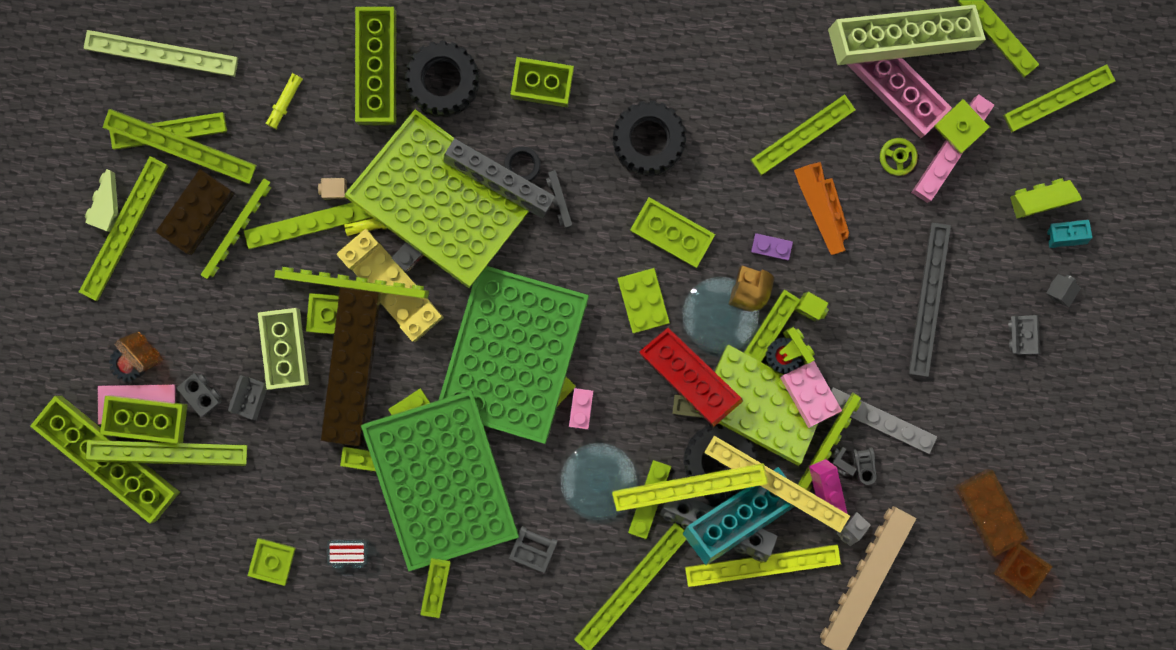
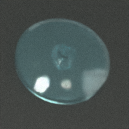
M714 277L702 281L690 291L683 305L682 320L687 335L698 347L708 352L723 353L727 345L736 349L743 347L752 338L758 326L759 310L752 312L728 305L732 288L736 284V280L732 278Z
M592 443L577 449L565 462L561 473V490L567 504L579 515L593 520L610 519L624 511H616L612 492L637 487V474L632 461L622 450L606 443Z

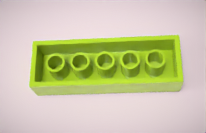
M355 7V122L358 125H396V10L394 7Z

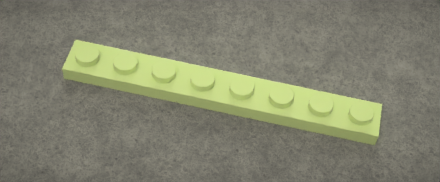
M87 30L84 49L88 51L232 77L236 75L239 59L229 55Z

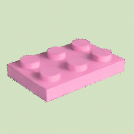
M815 361L780 377L808 428L842 411Z

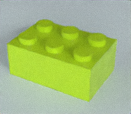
M517 57L511 88V99L568 108L574 66Z

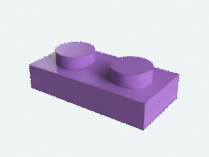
M755 233L751 253L788 261L793 242Z

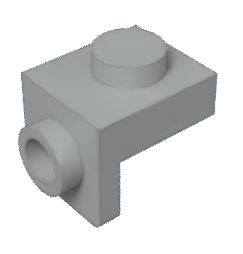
M856 512L845 524L842 531L837 532V535L841 537L843 542L851 546L862 538L871 525Z

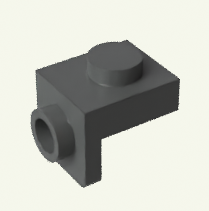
M844 447L836 448L831 454L830 458H832V461L830 463L837 466L838 472L842 475L847 476L849 474L853 476L857 469L841 460L846 449Z

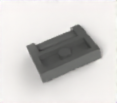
M522 526L519 538L515 542L509 559L545 573L558 540L548 539ZM523 538H528L549 548L547 552L523 543Z

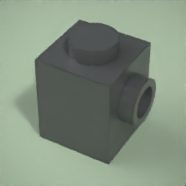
M1058 274L1051 282L1046 294L1053 301L1070 307L1081 288L1076 283L1077 280L1072 276L1066 275L1064 277Z

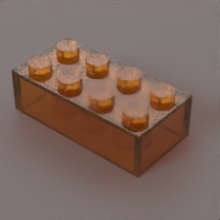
M986 469L954 486L989 555L995 557L1028 540L992 469Z

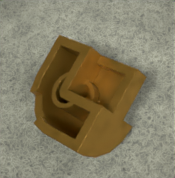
M741 266L736 284L732 288L728 305L752 312L762 309L771 296L774 276L763 269L757 271Z

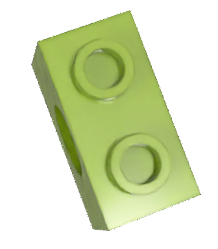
M806 292L802 295L795 311L812 321L824 319L829 310L827 308L828 302L810 292Z

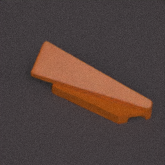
M821 162L794 170L799 186L830 254L834 255L845 251L843 242L848 238L849 230L833 179H824Z

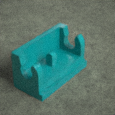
M1089 220L1050 224V228L1047 231L1048 235H1050L1049 248L1088 244L1092 239Z

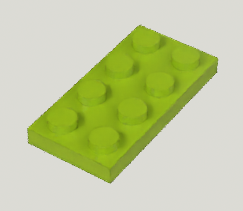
M648 197L630 229L634 234L695 268L698 267L716 235Z

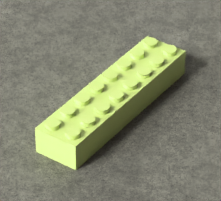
M976 5L837 19L828 29L837 65L975 50L986 40Z

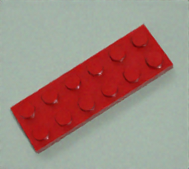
M669 328L639 351L640 355L713 427L743 402L742 398Z

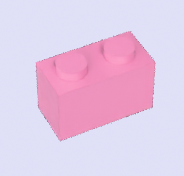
M574 388L569 427L588 429L593 391Z

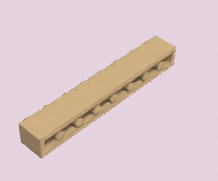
M894 506L886 511L884 515L886 520L883 526H878L874 534L877 536L873 543L870 542L865 551L867 556L858 563L856 576H852L849 580L847 593L841 595L838 604H840L838 610L832 612L829 618L831 623L828 629L825 627L820 635L823 645L832 650H847L917 518Z

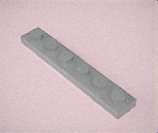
M832 387L831 392L841 409H843L850 395ZM861 400L860 402L862 403L857 412H852L851 418L930 454L937 439V436Z

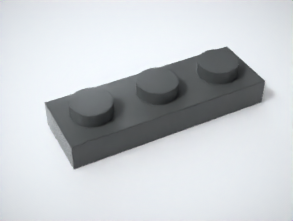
M556 170L548 172L549 177L546 178L549 189L553 188L555 194L553 200L554 207H559L561 213L557 215L560 226L564 225L565 229L573 227Z

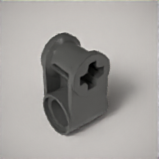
M869 447L868 450L861 451L854 449L852 454L855 469H857V480L864 485L873 484L877 476L873 448ZM864 471H869L871 474V478L867 482L862 479Z

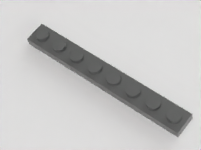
M930 223L908 374L929 377L951 225Z

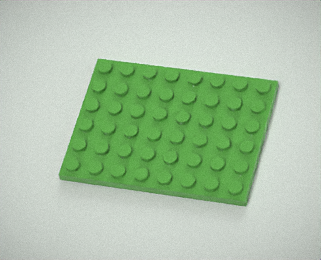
M486 266L473 283L439 400L472 390L484 426L546 444L589 295Z
M472 390L361 425L408 571L430 565L431 558L447 560L519 538Z

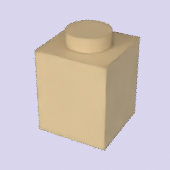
M321 178V183L318 184V193L324 200L347 199L345 197L347 192V180L345 178Z

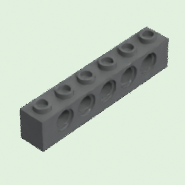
M455 138L444 155V163L542 219L553 203L554 195Z
M694 498L664 503L660 515L665 520L677 522L686 529L688 525L697 520L696 516L702 517L713 510L714 507ZM678 509H684L687 514L680 513ZM760 529L733 548L739 553L751 555L757 561L766 562L772 553L778 536ZM749 540H754L757 546L752 545Z

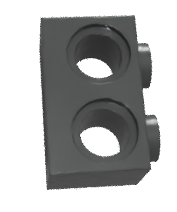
M193 373L177 389L200 417H206L222 403L219 399L221 395L215 388L211 389L208 386L209 380L202 373L200 375ZM194 381L199 384V389L196 392L191 389V384ZM206 396L211 398V404L208 407L203 403V399Z

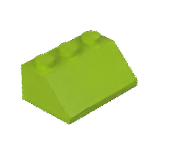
M1063 178L1051 181L1052 185L1045 186V183L1033 186L1034 190L1027 191L1026 188L1015 191L1016 195L1010 197L1016 219L1069 205L1082 200L1071 180L1064 181Z

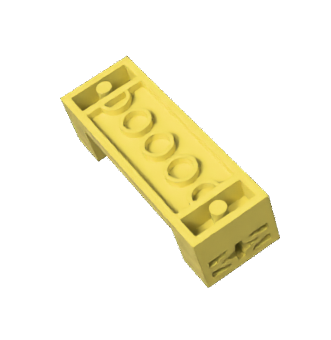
M367 229L363 230L337 253L338 257L358 277L368 278V282L375 283V280L387 281L386 285L392 286L394 282L405 283L407 288H412V285H416ZM381 293L380 303L398 322L400 328L412 342L419 340L444 318L428 298Z

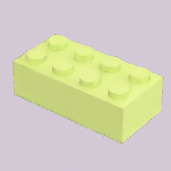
M291 308L259 312L258 320L267 390L309 385L300 309Z

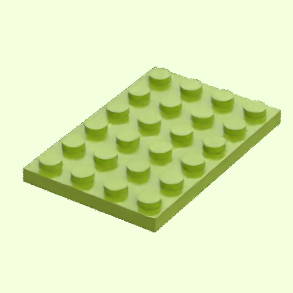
M727 345L714 372L742 398L743 402L723 418L719 424L799 466L803 461L818 424L810 428L807 427L780 378L784 374L774 371L773 368Z

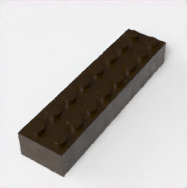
M340 287L321 441L355 446L362 444L363 430L361 425L365 423L382 292Z

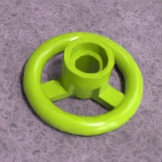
M891 139L883 145L880 151L881 165L892 175H906L917 164V150L906 139ZM894 144L907 146L906 148H897L895 151L888 149ZM911 152L912 161L907 168L903 169V163L908 159V153ZM897 153L902 155V159L897 158ZM885 155L893 158L897 164V170L892 169L887 164Z

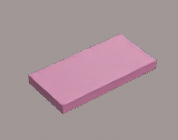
M176 385L98 386V424L102 423L105 396L114 395L176 403Z

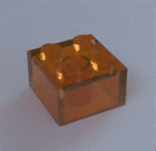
M1015 542L993 574L1031 599L1053 566L1021 544Z

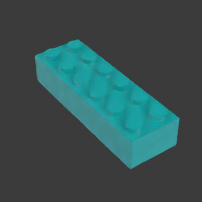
M779 467L773 470L786 478ZM762 486L745 488L688 525L683 535L703 563L708 565L795 506Z

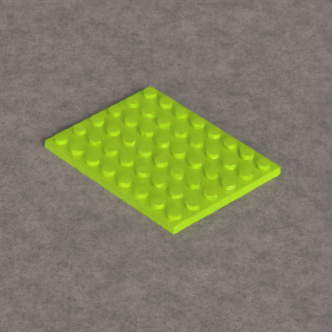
M415 109L348 189L345 197L466 287L470 288L529 211L444 163V155L454 137Z

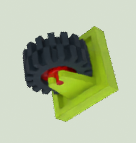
M794 327L784 331L783 334L786 338L773 341L768 346L766 352V361L769 363L770 368L779 373L793 371L799 366L800 362L805 365L815 360L813 358V355H815L814 351L809 345H805L802 340L804 339L803 334Z

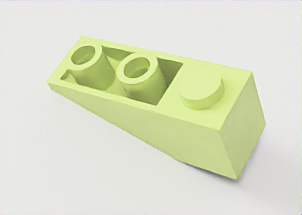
M106 169V172L102 173L100 177V187L93 195L92 201L94 202L92 207L86 212L85 223L110 232L118 217L115 173Z

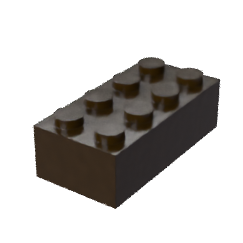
M199 169L158 227L156 233L186 254L193 255L235 195V192L205 171Z

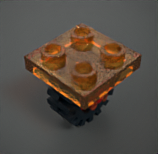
M135 332L115 342L114 345L118 349L111 354L110 358L112 359L109 360V364H113V366H110V370L114 369L115 372L112 373L114 376L118 374L117 379L123 378L122 381L129 382L141 377L146 372L145 370L160 364L164 359L160 356L158 350L147 342L144 335Z

